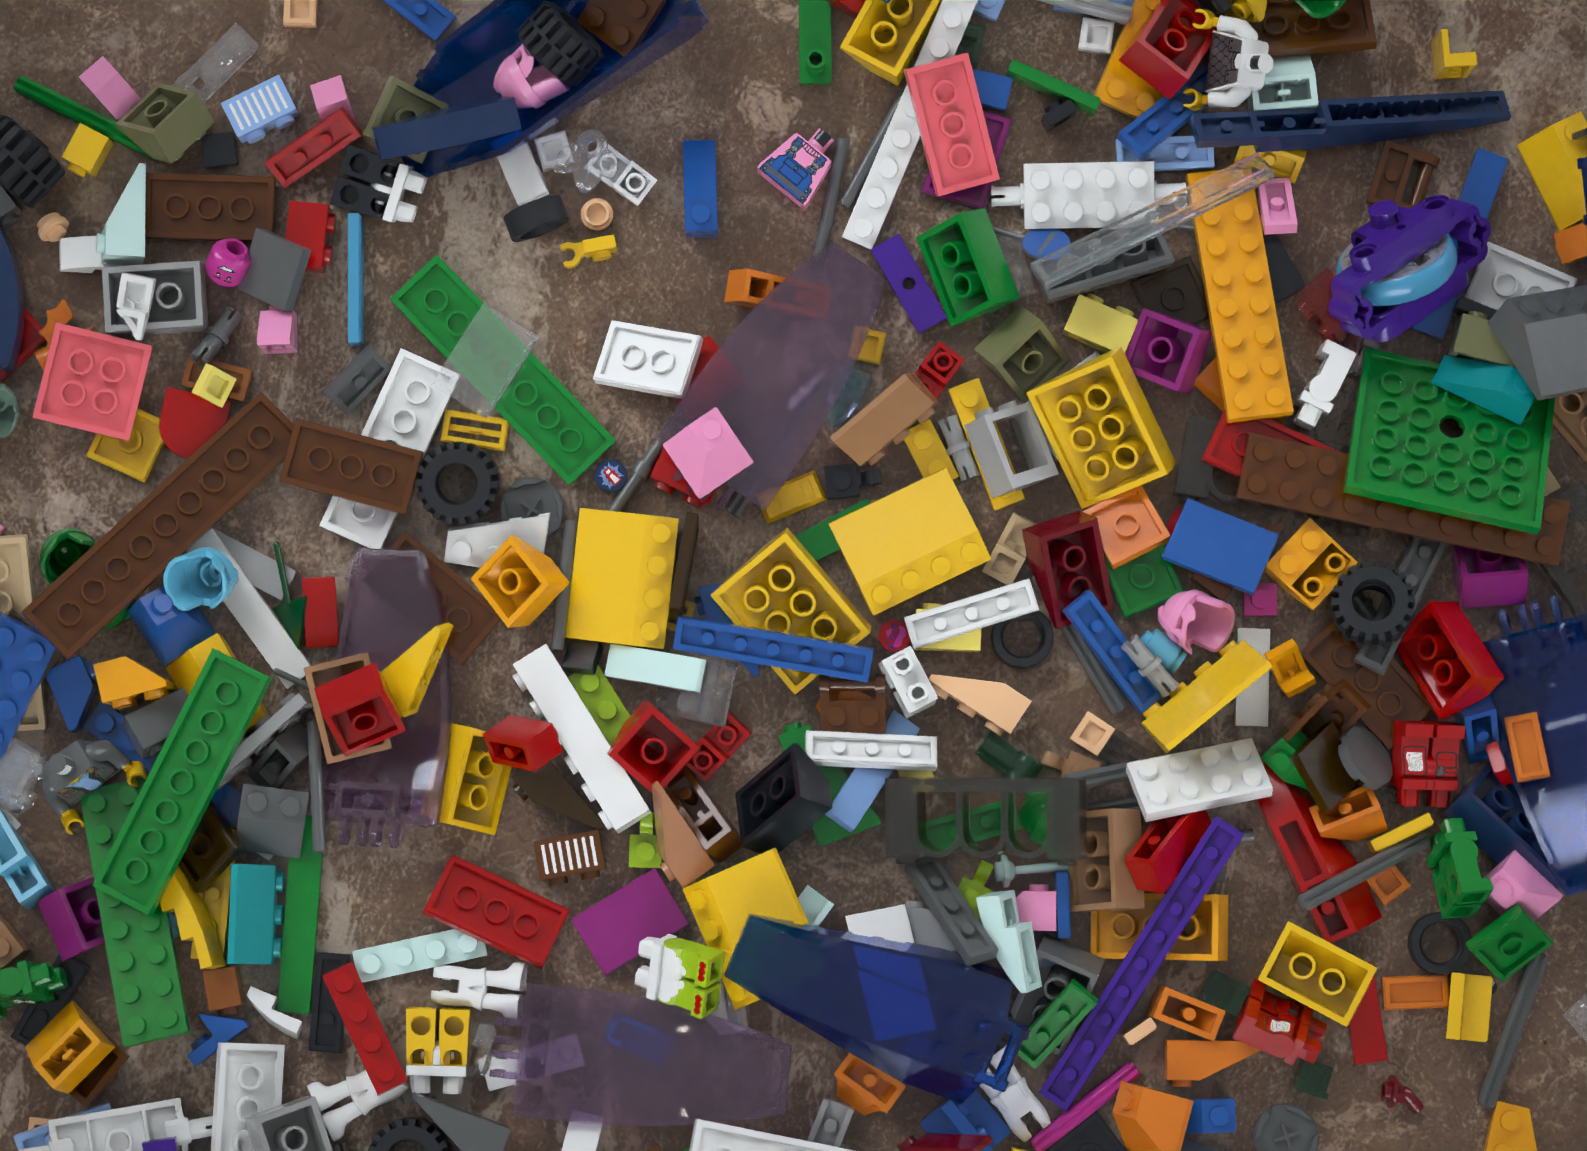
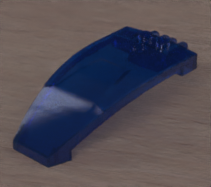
M1553 595L1549 596V605L1555 622L1545 625L1541 605L1535 600L1530 602L1536 627L1532 628L1525 604L1517 606V613L1523 631L1513 633L1509 614L1505 609L1499 610L1498 614L1504 636L1485 641L1483 644L1505 677L1489 694L1496 708L1500 746L1525 813L1549 865L1547 867L1567 896L1587 890V613L1564 619L1558 597ZM1537 712L1550 777L1517 783L1504 718Z

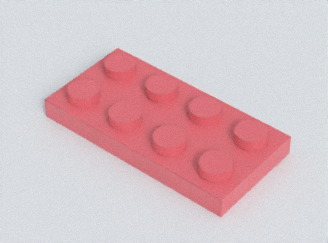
M962 53L904 69L936 196L999 180L1000 177L969 54Z

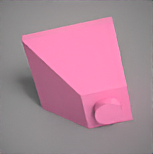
M717 407L689 424L662 444L699 499L754 463Z
M1516 850L1483 877L1490 878L1493 886V891L1485 901L1500 916L1518 903L1536 921L1563 897V894Z

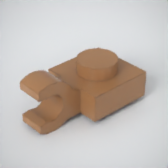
M1072 750L1069 752L1067 759L1050 751H1045L1040 762L1043 765L1061 771L1058 781L1064 783L1065 774L1101 766V762ZM1091 788L1081 789V791L1090 793Z

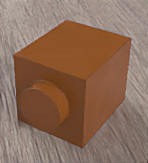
M239 965L202 972L209 1011L218 1010L219 1016L238 1013V1006L246 1004Z

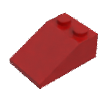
M1160 0L1118 60L1169 100L1189 80L1211 45L1213 30L1217 31V27L1198 29L1192 25V23L1204 24L1206 20L1203 13L1195 12V10L1201 8L1194 0Z

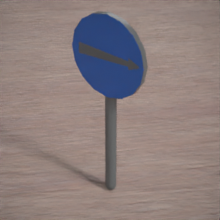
M992 226L996 234L1022 241L1023 251L1028 256L1037 260L1050 261L1062 258L1069 252L1071 247L1069 237L1057 229H1035L1024 236Z

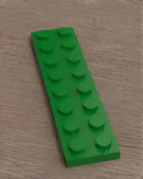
M437 254L390 298L391 302L569 486L617 442Z
M212 649L92 886L146 915L153 916L273 678L216 649Z
M143 777L136 778L138 787H131L127 781L98 787L80 799L94 881L146 781ZM96 888L123 1047L129 1048L191 1033L169 912H162L159 902L153 916H149Z

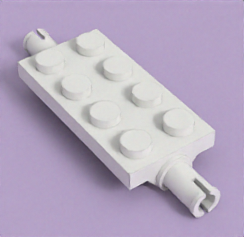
M1154 161L1023 164V183H1020V186H991V195H1004L1003 198H991V207L1020 206V209H1024V229L1129 227L1155 219L1154 206H1157V203H1186L1185 194H1173V192H1186V182L1157 184V181L1154 180Z
M173 1098L47 1120L50 1138L48 1145L26 1149L21 1148L18 1151H143V1141L174 1136L177 1137L178 1150L188 1151V1144L193 1139L212 1136V1127L206 1128V1126L212 1125L213 1116L188 1120L183 1115L181 1098Z

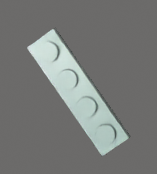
M456 929L355 950L352 951L356 971L361 982L364 983L487 956L488 951L485 943Z

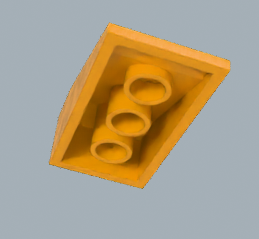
M1144 893L1145 909L1091 911L1090 953L1103 959H1124L1165 894ZM1206 894L1165 960L1228 961L1229 895Z

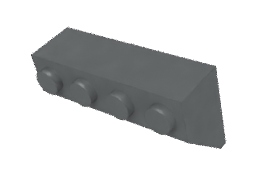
M1156 219L1072 243L1069 252L1064 257L1056 260L1043 261L1031 257L1037 287L1045 305L1086 292H1092L1109 285L1122 283L1142 275L1155 273L1156 271L1169 268L1174 263L1173 255Z

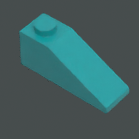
M1444 355L1431 382L1519 425L1523 422L1535 398V395L1515 367Z

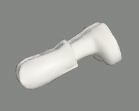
M514 962L508 969L500 971H490L486 967L482 969H468L450 965L434 967L433 977L449 981L451 979L458 980L457 993L449 992V990H431V1001L448 1006L474 1007L480 1011L483 1008L501 1012L507 1022L520 1024L524 1007L523 995L488 993L489 986L513 991H524L527 980L526 962Z
M1009 1040L1002 1049L999 1046L994 1048L996 1054L992 1057H989L988 1054L986 1055L991 1065L1005 1080L1006 1085L1000 1086L985 1060L972 1064L960 1075V1078L967 1085H978L991 1099L989 1102L1000 1111L1012 1132L1023 1142H1026L1032 1138V1135L1028 1131L1025 1122L1021 1121V1117L1031 1112L1032 1117L1043 1129L1050 1125L1051 1121L1044 1106L1029 1089L1025 1077H1021L1013 1063L1016 1049L1011 1040Z
M365 1070L357 1075L347 1076L345 1081L335 1085L325 1086L320 1082H313L307 1085L311 1096L316 1097L320 1112L351 1096L352 1102L322 1114L323 1122L335 1142L344 1136L345 1126L350 1121L362 1114L366 1116L373 1108L400 1097L410 1086L407 1082L378 1096Z

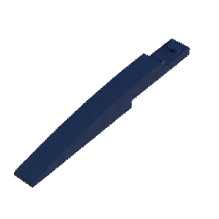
M1501 90L1320 100L1316 108L1193 114L1190 124L1197 148L1254 145L1255 152H1272L1362 144L1442 133L1509 121L1511 114L1504 91Z

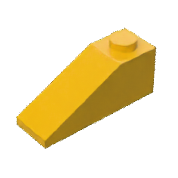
M449 622L435 626L381 671L402 717L418 712L454 625Z

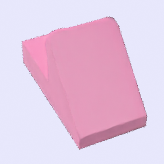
M1290 178L1257 179L1258 210L1264 235L1297 233L1298 222Z

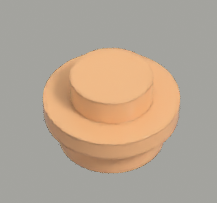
M593 198L583 205L581 219L587 228L601 231L611 224L613 210L606 200Z
M57 212L49 213L37 223L38 235L42 241L56 242L66 235L69 222Z

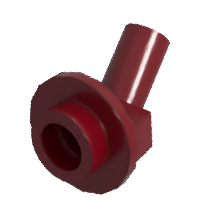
M1390 1075L1387 1081L1382 1082L1381 1099L1386 1101L1388 1108H1393L1398 1103H1406L1414 1114L1419 1113L1423 1109L1424 1105L1414 1092L1408 1087L1403 1086L1395 1075Z

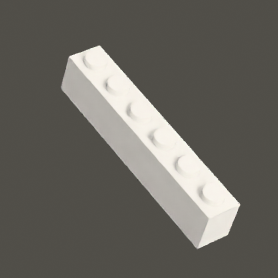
M547 644L514 663L513 666L517 671L516 674L512 675L522 692L528 689L534 700L529 704L539 720L545 717L549 723H553L559 735V743L563 745L568 753L564 757L566 764L573 774L580 772L586 782L581 785V788L590 802L597 800L603 810L598 815L606 828L609 830L614 827L619 834L652 813L626 770L607 754L611 747Z

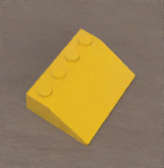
M1122 347L1098 356L1026 393L1081 509L1165 476L1177 464Z
M946 467L828 523L863 600L873 616L991 560L982 537Z
M587 508L579 509L565 638L664 649L679 518Z
M788 527L763 546L710 594L735 625L856 645L871 632V625ZM771 666L794 694H797L820 675Z
M1232 640L1219 651L1222 656L1221 659L1213 665L1209 661L1205 662L1193 672L1197 677L1189 685L1182 681L1173 692H1169L1171 699L1162 707L1156 702L1143 713L1146 720L1141 725L1163 752L1167 754L1273 667L1269 661L1245 640L1239 644Z
M776 847L683 888L706 945L725 951L722 982L735 1010L829 970Z

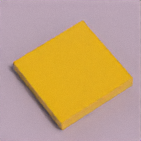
M138 409L130 442L96 434L86 457L147 484L165 446L159 433V418Z

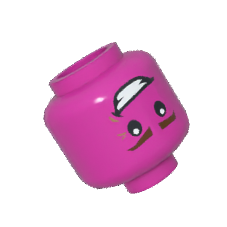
M234 238L217 241L211 248L205 262V271L208 277L220 286L235 287L239 285L251 265L249 250L243 242Z

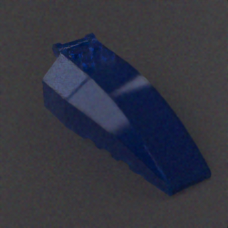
M749 914L724 973L725 977L774 1008L902 1083L959 1103H963L981 1084L1005 1092L1009 1084L1007 1078L1023 1040L1028 1039L1031 1032L1029 1028L1008 1020L1013 982L1002 969L982 962L967 966L960 954L938 947L890 941L877 936L868 937L844 930H829L816 925L796 924L793 921ZM1002 1033H1009L1011 1036L995 1074L987 1072Z

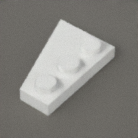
M550 513L539 514V516L529 518H510L509 521L495 523L482 522L450 527L447 535L444 562L481 568L511 535H516L545 554Z

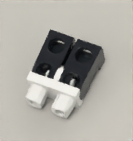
M348 144L340 173L371 182L369 186L343 176H338L329 204L389 222H396V220L414 222L418 206L403 201L405 191L407 189L422 194L427 177L413 171L412 166L390 158L380 160L378 154Z

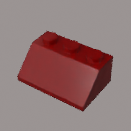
M1430 601L1410 623L1396 649L1439 719H1445L1485 699L1505 678L1459 604L1455 601Z

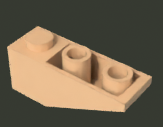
M931 674L929 677V681L937 696L944 700L950 696L959 702L957 709L971 718H974L977 714L987 721L984 726L998 736H1001L1003 732L1010 735L1032 702L1005 683Z

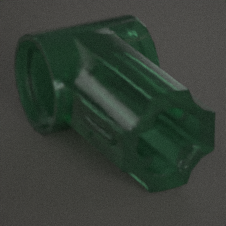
M993 731L989 733L975 752L980 759L1002 773L1001 776L1007 782L1023 793L1028 790L1044 768L1032 756L1021 749L1018 751Z

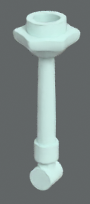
M1001 855L1000 862L994 863L996 882L1002 881L1004 888L1010 885L1016 874L1061 871L1069 873L1068 860L1015 866L1008 860L1006 855Z

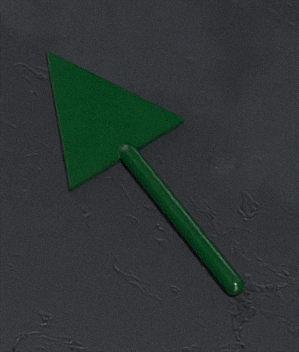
M275 542L273 546L285 604L272 609L297 649L301 650L307 596L291 601L280 544Z

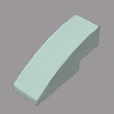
M610 644L604 676L653 686L700 692L706 660Z
M1015 890L990 892L977 897L976 900L983 927L999 949L996 958L1009 979L1021 993H1028L1042 987L1032 922L1019 921Z

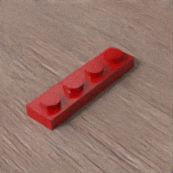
M353 962L322 975L377 1095L380 1096L407 1083L406 1075Z

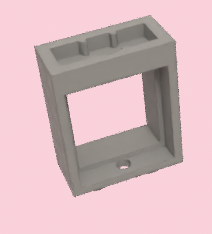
M1016 400L1000 405L997 412H994L993 407L984 409L974 414L976 420L964 425L992 498L1039 484L1059 474L1031 402L1017 405ZM1010 419L1030 469L1014 475L994 426V423Z

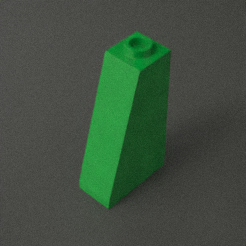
M798 721L783 727L784 734L778 736L783 752L793 743L799 744L805 751L806 730L813 731L810 725L802 727L801 722ZM817 766L829 780L833 801L848 776L841 767ZM869 806L851 833L826 815H823L811 827L819 847L878 826L881 822L877 814Z

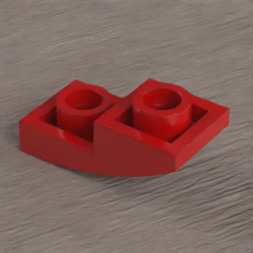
M938 341L920 364L915 374L937 399L965 359L941 341Z
M335 576L302 578L303 597L307 596L304 617L306 648L339 646Z
M729 710L697 743L700 747L699 750L685 765L706 783L753 732Z

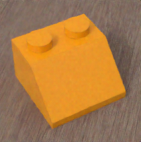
M511 535L470 578L508 628L529 626L570 583L550 557L516 535Z

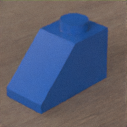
M82 656L53 667L46 675L69 732L73 733L82 730L99 688L96 683L93 661L87 662V659Z
M1488 695L1485 699L1455 713L1456 722L1465 726V735L1462 742L1469 764L1489 759L1486 745L1497 741L1500 746L1496 708Z
M1189 1098V1100L1194 1102L1185 1133L1236 1132L1234 1098Z

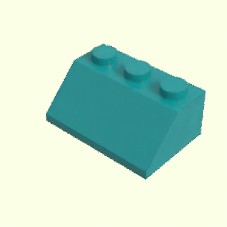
M231 864L227 964H276V958H281L282 939L277 938V925H282L283 905H278V892L284 891L285 875L284 872H279V865Z

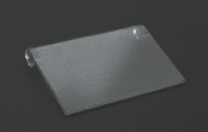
M483 303L431 385L487 419L540 337L488 304Z

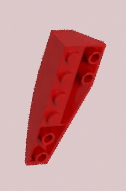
M1261 759L1272 784L1273 791L1272 796L1256 799L1255 802L1298 894L1300 895L1357 864L1355 858L1340 839L1320 836L1309 810L1312 805L1298 787L1284 782ZM1366 881L1306 911L1318 937L1330 943L1351 935L1382 918Z

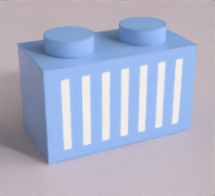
M280 75L221 103L241 143L247 141L249 144L258 142L266 136L265 132L275 127L277 129L286 128L295 122V117L300 115Z

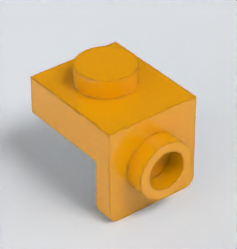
M1293 639L1264 653L1265 659L1273 666L1270 670L1276 684L1288 698L1301 694L1307 688L1316 684L1314 676L1307 669L1298 645Z

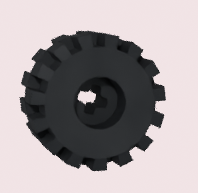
M2 114L0 116V184L23 205L34 208L66 172L62 164L48 152L49 148L29 129L25 131L11 117Z

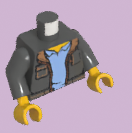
M77 740L58 754L52 755L49 761L42 766V771L45 774L42 780V795L57 815L61 814V821L66 832L73 835L69 825L72 822H79L84 827V822L79 811L69 809L70 805H76L80 802L81 798L97 789L122 769L125 770L128 784L131 787H138L136 775L147 779L143 763L140 761L129 762L130 758L108 740L96 742Z

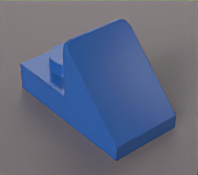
M199 1013L198 1016L213 1036L209 1038L205 1034L192 1043L190 1046L193 1051L187 1057L194 1066L200 1065L217 1052L218 1042H230L252 1024L247 1019Z

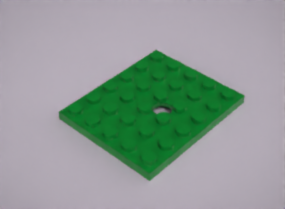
M1365 347L1361 360L1343 492L1537 535L1541 529L1555 397L1537 400L1535 397L1523 422L1519 425L1432 384L1431 382L1440 365L1439 363ZM1444 419H1454L1457 421L1459 428L1463 430V435L1458 438L1448 437L1442 433L1439 424Z

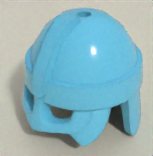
M204 547L172 559L165 569L163 581L166 594L172 599L173 605L178 609L188 611L203 605L210 606L212 610L231 595L235 585L238 583L239 574L238 570L233 567L231 561L223 553L214 548Z

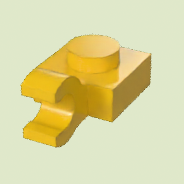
M614 234L582 240L579 243L566 242L560 245L561 251L571 250L575 253L571 261L563 262L564 268L568 269L578 266L583 257H592L593 261H602L612 258L611 253L618 252Z

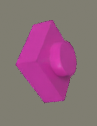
M1259 583L1254 596L1243 592V616L1276 617L1277 583Z

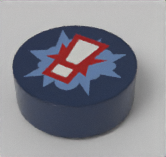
M605 460L597 466L594 478L597 486L602 491L615 493L620 491L627 482V472L620 462Z

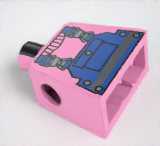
M820 128L809 141L795 133L757 166V173L805 211L831 168L832 161L823 153L834 140Z

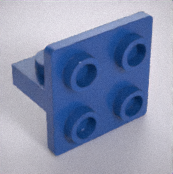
M964 1084L920 1122V1125L927 1133L990 1135L993 1141L981 1151H993L992 1148L1011 1132L973 1085Z

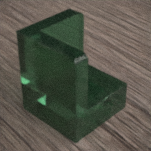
M968 23L955 55L968 53L972 68L977 69L986 26Z
M1212 970L1198 998L1225 1010L1231 1016L1237 1017L1251 987L1217 970Z
M1300 1058L1291 1089L1327 1100L1329 1094L1326 1091L1334 1067L1318 1062L1312 1064Z

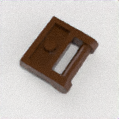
M1386 140L1383 144L1365 203L1373 205L1380 201L1391 200L1396 202L1397 206L1411 209L1425 199L1433 170L1438 168L1440 158L1433 154ZM1414 161L1419 163L1421 168L1410 203L1408 204L1401 202Z
M875 674V677H869L868 683L819 675L820 731L886 734L885 674ZM875 690L876 700L830 701V691Z

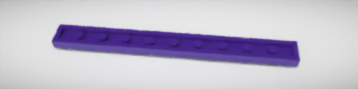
M1215 816L1101 994L1097 1005L1091 1010L1039 1091L1041 1095L1065 1111L1069 1110L1245 833L1219 816Z

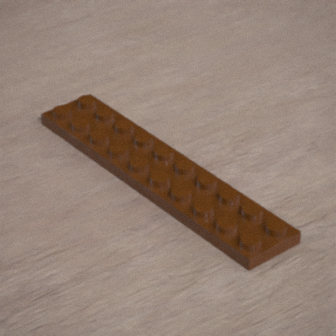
M260 392L22 611V615L69 661L165 572L168 563L172 559L187 552L285 460L294 424Z
M1254 433L1248 434L1235 496L1237 499L1554 567L1559 565L1570 501L1544 496L1541 529L1537 535L1344 493L1348 461L1347 453Z

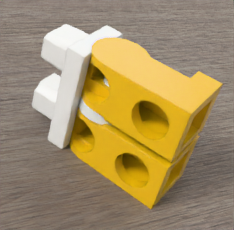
M439 1007L406 1008V1075H410L412 1093H430L431 1076H443V1094H461L464 1077L468 1075L472 1008L442 1007L440 1009L439 1040H437Z

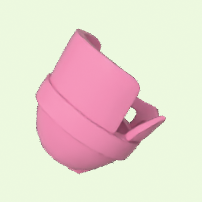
M523 44L500 64L493 83L494 89L497 93L500 92L502 97L515 98L517 108L534 107L535 109L544 105L546 101L570 90L568 83L553 75L542 64L533 68L534 57L531 56V53Z
M1195 589L1176 593L1167 600L1164 606L1158 608V621L1166 630L1169 639L1181 646L1190 655L1193 653L1191 644L1198 645L1211 652L1220 651L1232 632L1235 620L1234 609L1230 604Z

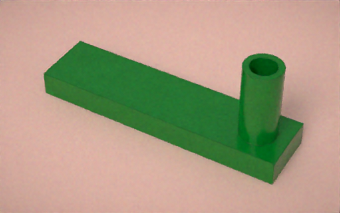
M799 0V85H832L831 4L826 0Z

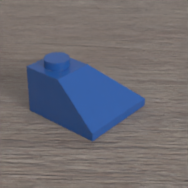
M164 585L139 598L128 610L129 615L162 666L174 661L192 647L216 634L199 606L188 611L178 609L173 605L172 599L166 594Z

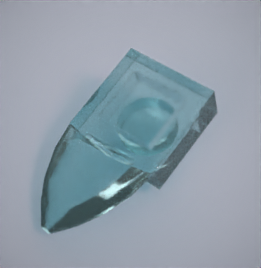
M845 360L841 362L826 402V413L830 427L834 428L840 425L854 413L857 406L862 402L873 373Z

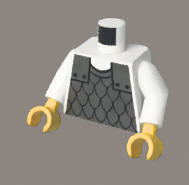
M1197 9L1195 12L1203 13L1206 20L1204 24L1192 23L1194 27L1198 29L1217 27V31L1213 30L1205 86V92L1208 95H1203L1192 88L1186 89L1183 92L1184 94L1195 96L1196 98L1192 104L1183 105L1193 111L1200 110L1204 105H1208L1209 108L1237 107L1250 96L1251 92L1261 90L1264 86L1265 73L1270 72L1273 68V59L1268 54L1269 45L1267 42L1258 40V33L1247 21L1220 15L1218 18L1210 10Z

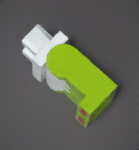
M667 934L660 939L646 937L640 941L638 954L641 957L650 959V967L643 965L638 968L634 984L647 990L646 998L654 1001L658 999L662 1003L690 1010V1015L699 1019H703L718 1010L721 982L718 980L722 979L724 950L677 938V936ZM711 993L710 999L707 1000L708 994Z

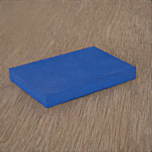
M1188 498L1162 555V559L1254 596L1279 539V534Z

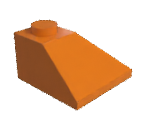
M1121 1081L1112 1113L1126 1150L1181 1151L1194 1101Z

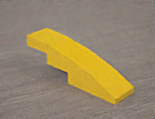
M177 866L160 900L162 912L175 913L181 941H194L200 969L215 970L225 967L226 963L219 939L205 904L180 867Z

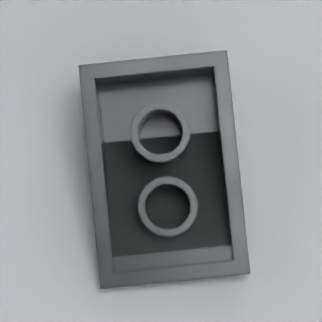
M1044 933L1037 949L1042 987L1028 993H1021L1019 991L1010 1012L1013 1015V1023H1009V1027L1012 1029L1011 1034L1018 1037L1072 979H1075L1092 993L1105 959ZM1076 1027L1052 1051L1053 1053L1060 1056L1064 1054Z

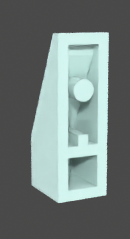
M144 163L138 164L108 218L102 233H97L96 253H101V264L141 265L145 258L146 164Z

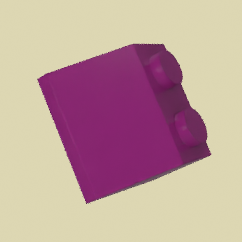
M1143 308L1126 357L1135 375L1178 392L1191 393L1212 338V331Z
M1451 545L1455 589L1461 608L1526 603L1529 573L1525 560Z
M94 877L58 889L37 901L62 961L105 945L96 888L92 886Z

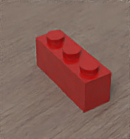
M1206 810L1153 821L1124 859L1138 890L1165 893L1211 824Z

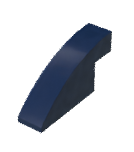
M506 96L479 104L460 103L372 128L380 160L456 146L522 129L515 98Z
M0 227V366L7 373H11L16 368L23 340L25 302L18 262L5 230Z

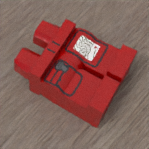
M1394 720L1393 775L1390 785L1397 787V804L1410 807L1419 806L1420 790H1428V806L1448 807L1450 791H1458V757L1460 739H1464L1465 735L1464 725L1444 721Z
M1254 978L1242 1000L1232 1038L1273 1056L1284 1058L1283 1062L1292 1066L1297 1057L1314 1064L1321 1051L1322 1043L1320 1041L1326 1031L1327 1023L1312 1017L1314 1009L1306 1005L1302 1007L1296 1000L1283 999L1266 991L1267 984L1259 981L1258 978Z

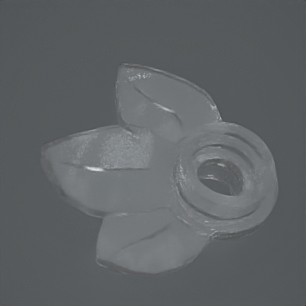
M589 129L578 136L576 143L566 145L561 149L556 158L554 171L561 174L573 173L577 188L582 194H586L596 188L601 176L615 178L618 170V160L616 155L608 149L606 137L598 130ZM591 142H597V148L594 151H588V145Z
M486 1019L484 1022L477 1020L472 1029L469 1043L475 1048L471 1055L468 1079L473 1078L478 1069L480 1071L479 1075L485 1076L491 1065V1047L496 1037V1029L491 1020Z

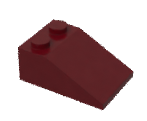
M1078 510L1022 529L1027 559L1054 628L1059 629L1072 624L1062 610L1086 590L1093 592L1107 612L1114 610L1099 524L1096 517Z

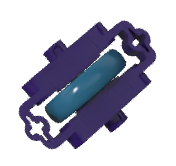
M1446 195L1430 196L1411 209L1397 206L1396 202L1391 200H1384L1371 205L1368 209L1370 221L1351 233L1352 243L1343 250L1337 261L1336 276L1331 283L1332 298L1328 306L1330 316L1339 320L1342 330L1364 339L1371 338L1376 342H1385L1397 337L1411 326L1420 323L1424 317L1465 290L1470 284L1467 272L1481 263L1488 253L1486 241L1491 231L1490 223L1486 218L1480 217L1477 206L1454 198L1449 199ZM1453 239L1457 240V243H1458V248H1457V249H1456V246H1455V243H1454Z

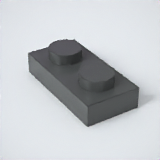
M367 345L323 392L346 415H349L391 371V367Z

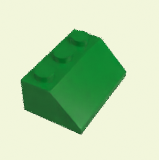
M985 208L961 212L916 237L951 327L997 311L1020 299Z

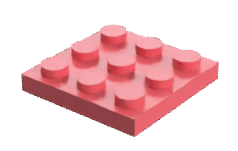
M56 322L33 418L130 442L153 346Z

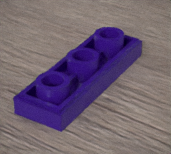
M899 234L870 250L918 335L947 319ZM906 280H911L915 287L907 290L903 287L902 283Z

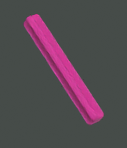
M1127 1062L1073 1104L1069 1110L1064 1111L1055 1118L1050 1125L1032 1136L1029 1140L1030 1144L1036 1151L1047 1150L1116 1096L1121 1081L1132 1083L1139 1078V1070L1133 1063Z

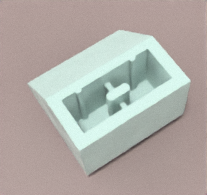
M1310 55L1272 58L1273 68L1270 72L1265 73L1264 86L1261 90L1251 92L1247 98L1249 111L1316 108L1319 105L1316 76Z

